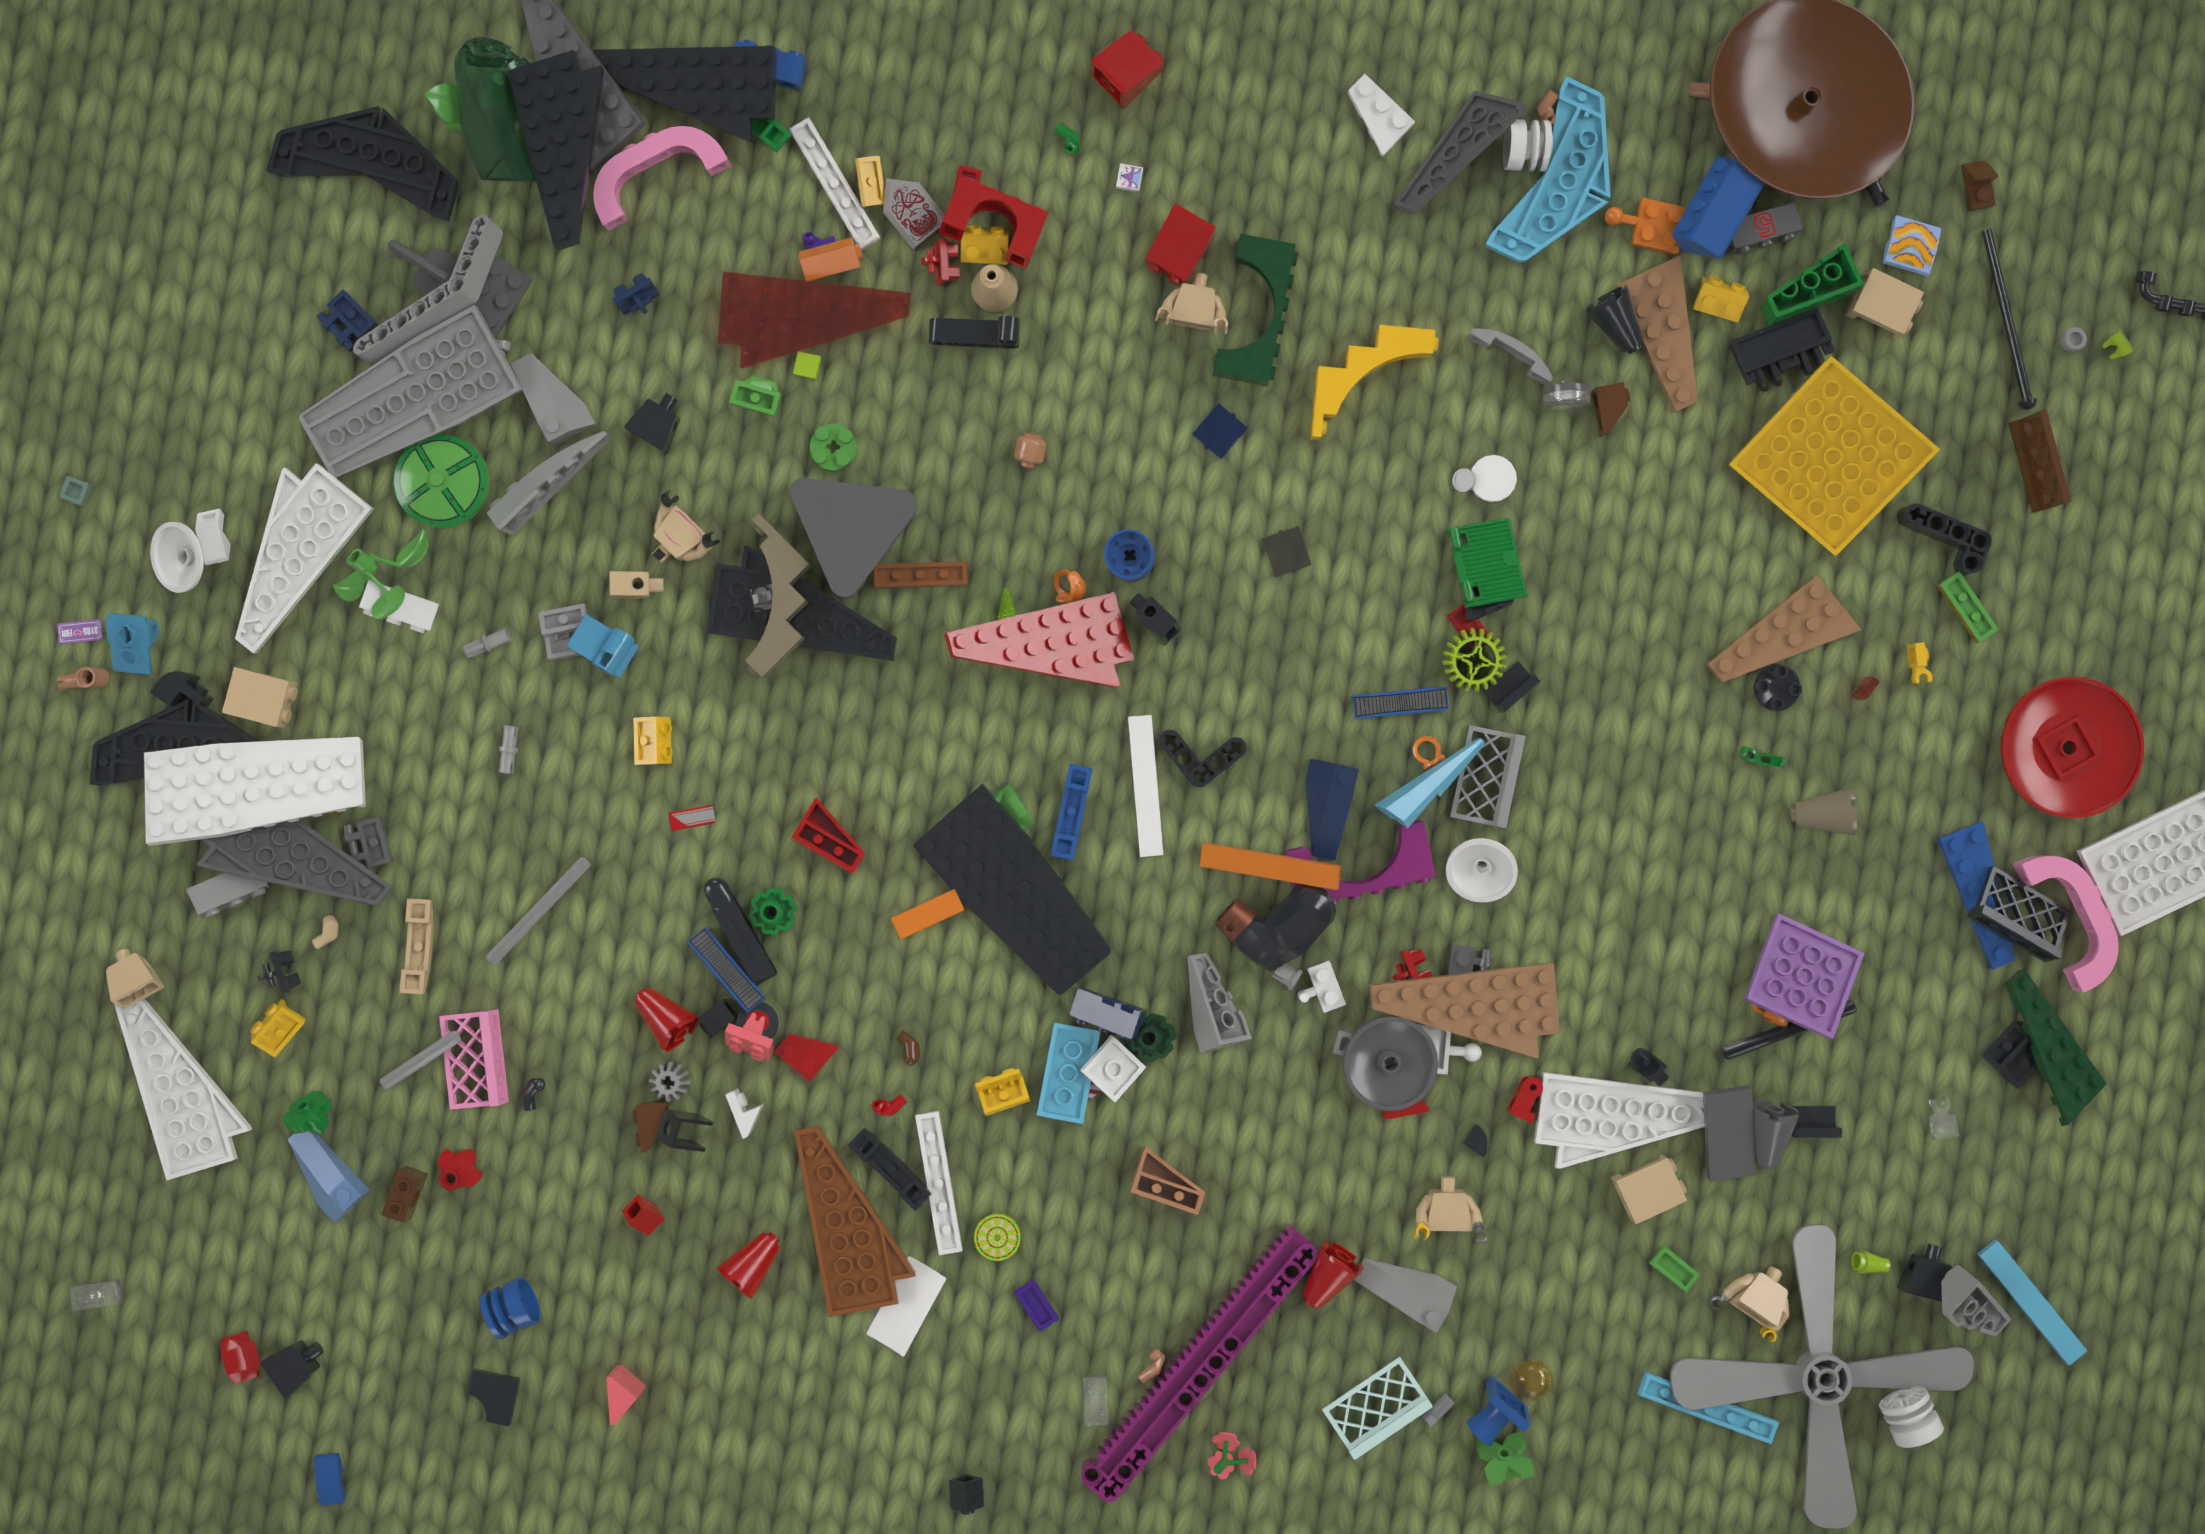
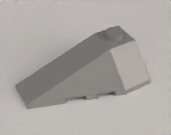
M1202 953L1188 956L1193 1029L1201 1054L1220 1050L1252 1039L1245 1016L1241 1010H1236L1230 1000L1233 996L1230 991L1226 992L1220 983L1221 976L1208 954Z
M1957 1264L1946 1273L1945 1278L1941 1281L1942 1311L1945 1317L1954 1326L1960 1327L1961 1325L1969 1330L1977 1329L1981 1333L1997 1336L2012 1320L1985 1287Z

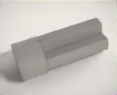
M1444 1393L1433 1404V1407L1422 1415V1418L1432 1427L1455 1403Z

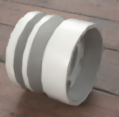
M1517 119L1505 130L1502 155L1505 170L1521 171L1525 160H1527L1529 171H1534L1536 165L1538 171L1547 170L1553 147L1551 122L1543 120L1539 125L1538 120H1533L1529 131H1527L1526 121Z
M1914 1386L1911 1389L1897 1390L1884 1397L1879 1403L1886 1422L1890 1424L1889 1429L1894 1441L1899 1447L1911 1448L1921 1446L1933 1441L1943 1433L1944 1427L1937 1412L1932 1410L1933 1402L1929 1399V1393L1924 1387Z

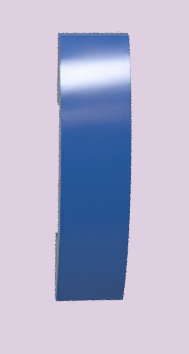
M1069 764L1050 856L1074 860L1093 768Z

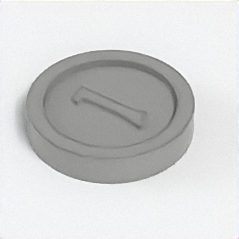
M1462 468L1454 473L1452 483L1456 490L1468 492L1475 486L1476 477L1470 469Z

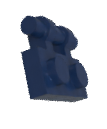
M344 289L326 305L332 311L329 316L324 312L317 315V319L322 323L321 326L327 332L330 331L336 337V342L341 347L345 346L349 352L353 351L355 343L351 339L354 335L361 338L379 325ZM339 320L347 326L344 331L337 326Z

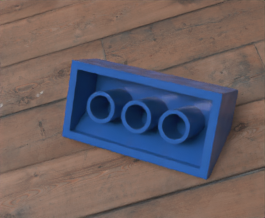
M1717 156L1671 234L1681 251L1721 259L1764 183L1751 175L1736 159Z

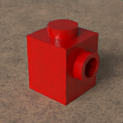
M639 1194L622 1210L629 1225L648 1236L665 1220L657 1204Z

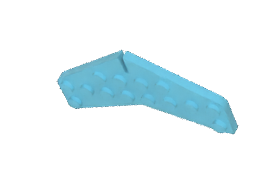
M1567 76L1559 89L1555 113L1556 118L1552 131L1553 147L1548 168L1538 182L1490 234L1484 246L1518 263L1528 261L1608 203V201L1589 193V191L1607 200L1611 198L1604 97L1599 91Z

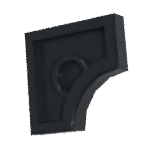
M478 1369L472 1371L468 1394L476 1397L483 1404L486 1411V1422L504 1426L512 1424L521 1378Z

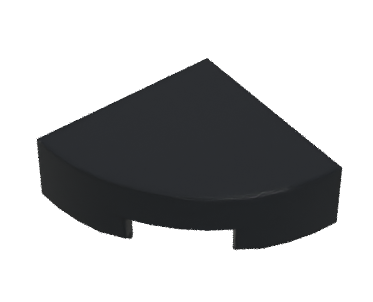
M1475 1124L1463 1144L1484 1157L1488 1148L1487 1137L1482 1128Z

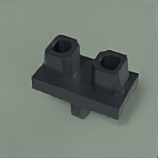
M291 951L270 952L269 955L275 971L271 972L269 963L261 965L264 974L257 976L258 981L266 979L268 988L276 986L273 979L276 976L282 994L301 984L298 972L287 975L283 973V966L295 963Z
M1638 1048L1632 1053L1631 1061L1628 1065L1649 1083L1653 1081L1659 1087L1669 1079V1076L1664 1072L1667 1068L1665 1063L1648 1050Z

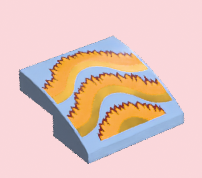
M1896 215L1892 220L1890 239L1885 245L1883 264L1928 276L1935 259L1941 228Z

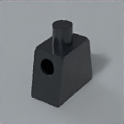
M665 393L659 404L647 399L626 423L624 428L667 454L680 423V418L671 412L678 400Z
M1138 593L1130 601V604L1137 610L1135 614L1138 620L1164 646L1181 631L1178 621L1153 597L1146 600ZM1151 613H1155L1154 616L1148 617Z
M1928 1243L1925 1256L1912 1253L1897 1288L1908 1294L1942 1302L1941 1281L1945 1278L1946 1273L1952 1269V1265L1940 1260L1943 1247Z
M301 1340L270 1355L261 1361L260 1365L282 1396L287 1399L320 1368L316 1358L322 1355L324 1350L318 1342H314L307 1347Z

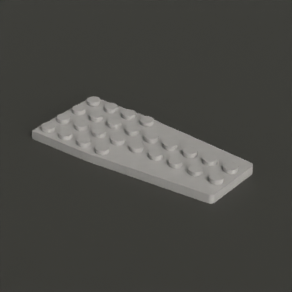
M473 305L413 338L301 413L299 420L328 472L334 477L340 478L458 426L523 391L478 307Z

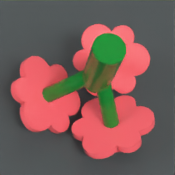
M1220 1432L1219 1435L1213 1436L1212 1441L1223 1451H1217L1215 1456L1209 1457L1207 1463L1211 1468V1475H1218L1220 1479H1226L1229 1476V1472L1234 1470V1465H1239L1240 1469L1244 1470L1247 1476L1252 1475L1253 1470L1256 1469L1255 1452L1248 1447H1244L1243 1451H1239L1238 1459L1233 1460L1232 1455L1227 1452L1234 1451L1240 1445L1237 1436L1229 1432Z

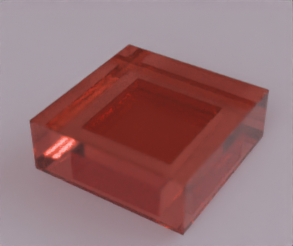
M1874 676L1865 677L1851 696L1856 700L1867 699L1880 683L1879 680Z

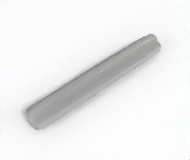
M451 1031L381 1078L380 1083L383 1088H392L459 1043L461 1037L458 1032Z

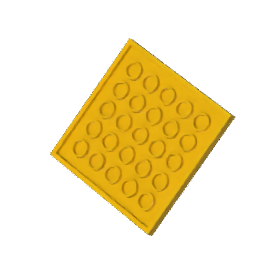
M1830 355L1732 459L1729 465L1832 554L1837 556L1935 456L1940 448Z

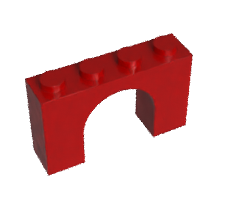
M961 175L942 220L939 233L961 242L967 225L974 215L984 211L996 212L1004 216L1013 229V239L1004 261L1027 269L1049 212L1039 206L1023 202L1018 197L1004 194L994 187L978 183L973 178H966Z

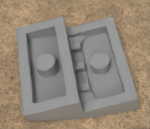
M583 603L538 612L541 634L545 638L548 660L554 661L580 656V654L566 647L585 614L588 615L586 605Z

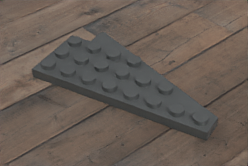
M521 0L536 61L574 50L577 53L581 71L599 65L604 69L590 167L596 170L645 126L646 123L555 0Z
M300 820L294 822L284 821L266 828L260 826L242 833L201 839L211 848L196 864L203 869L378 907L394 888Z

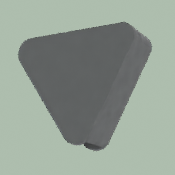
M799 478L790 487L791 498L830 588L837 596L842 598H851L859 592L873 573L874 567L882 561L914 518L917 511V502L914 495L903 489Z

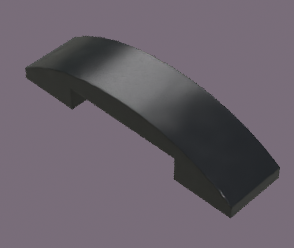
M863 1128L848 1144L863 1161H867L899 1192L898 1195L914 1211L932 1194L917 1175L890 1148L866 1128Z

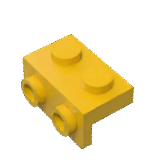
M978 225L967 226L961 240V262L1007 265L1008 262L1004 260L1008 252L1010 231L998 226L991 227L990 229H981V226Z
M1716 276L1702 277V285L1694 302L1693 309L1738 323L1749 299L1746 287L1734 282L1732 285L1723 283V280Z
M1010 1068L1004 1070L1001 1075L995 1077L987 1076L980 1079V1082L975 1083V1088L978 1091L986 1116L1031 1101L1024 1077L1019 1069Z

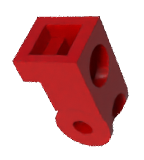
M1530 1075L1523 1077L1506 1111L1532 1123L1535 1114L1531 1113L1530 1110L1536 1097L1540 1096L1543 1092L1541 1080Z

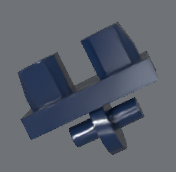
M640 273L634 277L633 282L635 286L627 289L625 285H620L613 290L615 294L613 301L623 315L629 312L634 313L641 309L643 314H646L648 312L646 305L653 302L652 299L660 295L651 279L646 278L643 273Z

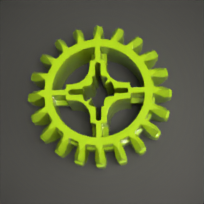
M1470 628V636H1467L1464 630L1460 631L1462 639L1454 635L1452 638L1456 644L1453 645L1449 642L1446 644L1449 648H1452L1451 652L1443 651V655L1450 656L1449 660L1442 661L1443 665H1450L1449 668L1444 670L1445 674L1453 672L1449 680L1453 682L1458 678L1459 680L1456 684L1458 688L1465 682L1466 691L1471 689L1472 684L1476 692L1480 689L1479 684H1482V687L1486 690L1488 689V680L1495 685L1497 682L1493 676L1496 675L1500 678L1503 676L1502 673L1497 671L1498 667L1506 668V665L1499 662L1500 660L1507 659L1506 655H1499V652L1505 650L1504 646L1496 647L1500 639L1495 638L1490 641L1493 633L1488 632L1483 637L1484 629H1479L1476 635L1474 628ZM1475 641L1470 652L1458 653L1465 643ZM1482 642L1490 648L1493 660L1483 657ZM1476 654V657L1485 661V663L1479 662L1478 664L1475 663L1476 666H1472V662L1463 657L1470 658V656ZM1456 659L1466 663V672H1468L1466 678L1458 671ZM1480 667H1491L1487 674L1474 679V675H1476Z

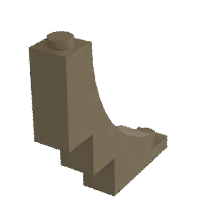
M758 513L752 521L756 524L754 529L763 538L768 536L760 547L765 555L772 580V608L766 630L760 642L745 661L749 664L747 669L756 678L761 676L766 679L805 640L789 621L809 603L792 585L811 565Z

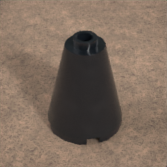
M1627 285L1623 288L1620 286L1598 298L1597 305L1594 306L1591 303L1585 308L1589 317L1622 352L1627 351L1631 354L1641 348L1640 344L1643 342V336L1630 289Z

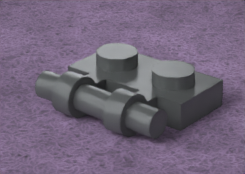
M382 817L356 822L359 832L355 833L352 824L342 826L344 836L342 837L344 843H347L349 854L360 864L365 859L368 868L394 862ZM361 839L364 852L359 853L356 840Z
M1451 944L1447 975L1472 972L1473 964L1480 965L1479 971L1489 970V966L1492 967L1493 960L1490 959L1491 950L1482 949L1481 957H1474L1475 947Z

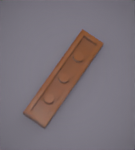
M967 561L877 564L873 569L874 588L967 586Z

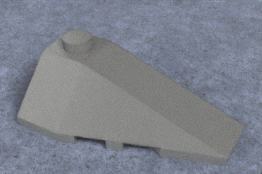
M532 353L511 363L533 414L549 443L557 446L596 425L586 404Z
M1363 1258L1361 1262L1363 1271L1354 1280L1437 1333L1450 1311L1457 1286L1435 1273H1426L1408 1267L1404 1268Z

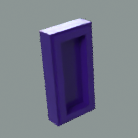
M1034 1278L1014 1291V1294L1039 1332L1059 1320L1058 1314Z

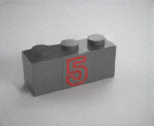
M1795 202L1746 216L1727 248L1728 254L1737 252V255H1742L1750 252L1752 247L1759 246L1762 249L1773 245V241L1781 239L1782 242H1787L1795 239L1796 234L1803 229Z

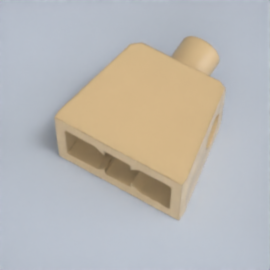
M610 571V596L612 599L650 598V592H664V578H650L649 572ZM636 582L644 583L641 589H635L634 584Z
M128 949L118 951L115 954L117 963L106 969L111 1002L123 1010L164 988V984L150 963L138 953L131 954Z

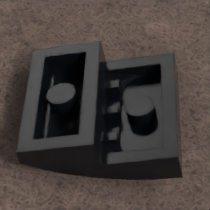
M2015 1021L1981 1055L2016 1089L2038 1068L2030 1048L2033 1045L2030 1036L2025 1034L2023 1028Z

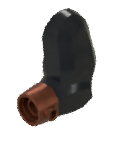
M1301 884L1294 887L1283 902L1274 907L1265 917L1256 915L1257 912L1239 899H1235L1215 921V925L1243 955L1256 965L1268 971H1274L1304 954L1334 921L1337 910L1334 899L1325 889Z

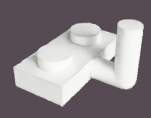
M1329 960L1307 968L1313 987L1298 993V998L1302 1002H1307L1310 997L1317 995L1324 1013L1346 1005Z

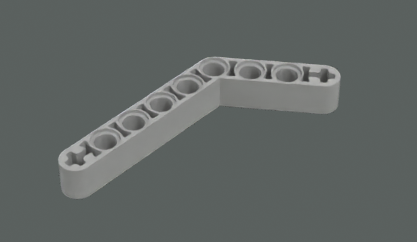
M487 215L477 216L470 226L450 280L359 338L354 344V353L370 366H373L413 338L476 303L502 239V229Z

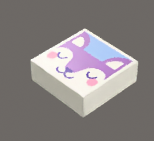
M1120 163L1116 189L1139 193L1143 167Z

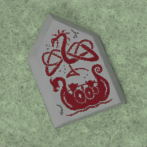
M886 178L883 213L914 250L941 227L945 214L919 182Z

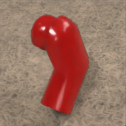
M899 1094L892 1101L876 1099L872 1102L871 1108L878 1115L893 1116L908 1101L902 1094Z

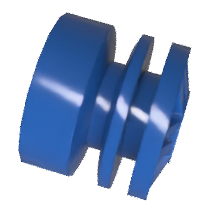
M1125 529L1118 531L1109 538L1105 545L1104 559L1106 566L1116 577L1123 581L1134 582L1141 580L1151 572L1155 565L1156 554L1153 545L1144 534L1137 530ZM1135 551L1134 556L1136 560L1134 562L1132 560L1126 562L1127 557L1125 554Z
M521 1276L505 1283L503 1289L496 1287L492 1291L483 1293L480 1297V1307L485 1323L497 1339L501 1340L509 1334H515L518 1331V1327L526 1329L540 1321L541 1313L537 1297L529 1282Z

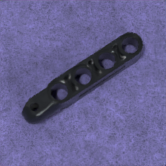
M721 878L709 879L704 885V894L752 982L758 986L776 976L778 973L772 960L728 883Z

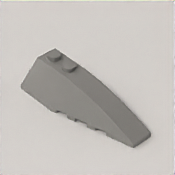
M602 431L558 452L538 465L518 483H512L507 488V493L490 505L487 515L500 531L513 536L612 437L605 431Z

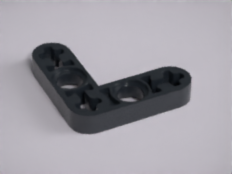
M1166 730L1159 739L1161 747L1187 780L1195 787L1207 785L1241 758L1247 749L1243 739L1233 737L1203 761H1200L1176 731ZM1166 734L1176 737L1174 743L1177 746L1180 743L1184 746L1174 756L1170 751L1175 749L1170 744L1167 746L1164 744L1166 740L1164 736ZM1231 742L1235 744L1240 742L1242 745L1240 747L1241 752L1239 754L1233 752L1230 755L1233 760L1229 762L1226 755L1220 751L1225 748L1227 752L1232 748ZM1181 752H1188L1191 755V762L1188 765H1181L1178 762V755ZM1218 755L1224 759L1222 768L1214 769L1212 767L1211 759L1214 756ZM1207 763L1208 768L1214 772V775L1210 777L1208 772L1203 777L1205 780L1203 783L1200 781L1195 783L1193 780L1195 778L1194 772L1198 771L1201 773L1206 768L1202 765Z

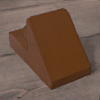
M1986 160L1962 164L1961 169L1969 211L1990 208L1996 205L1992 181L1998 178L1995 170Z

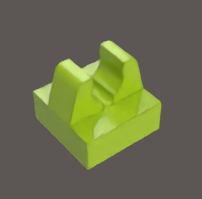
M2122 330L2112 334L2103 344V348H2107L2110 345H2117L2118 347L2116 352L2109 356L2110 359L2126 356L2134 350Z

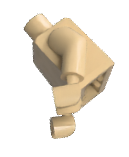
M1194 273L1192 285L1182 283L1181 288L1174 289L1164 300L1161 308L1158 309L1155 321H1158V318L1161 317L1166 319V325L1173 324L1214 332V334H1217V329L1219 328L1224 329L1225 334L1228 332V321L1226 320V311L1219 296L1215 295V289L1206 287L1208 276L1203 273Z

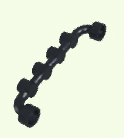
M2149 271L2137 272L2135 282L2139 283L2141 297L2149 303L2156 304V311L2170 312L2172 307L2179 309L2178 315L2191 317L2194 312L2202 313L2201 319L2205 320V304L2197 303L2194 300L2177 299L2169 295L2153 294L2149 286L2155 284L2157 273Z

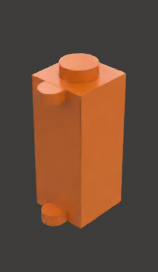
M853 237L798 252L806 282L860 267L859 259L863 258L860 245H855Z

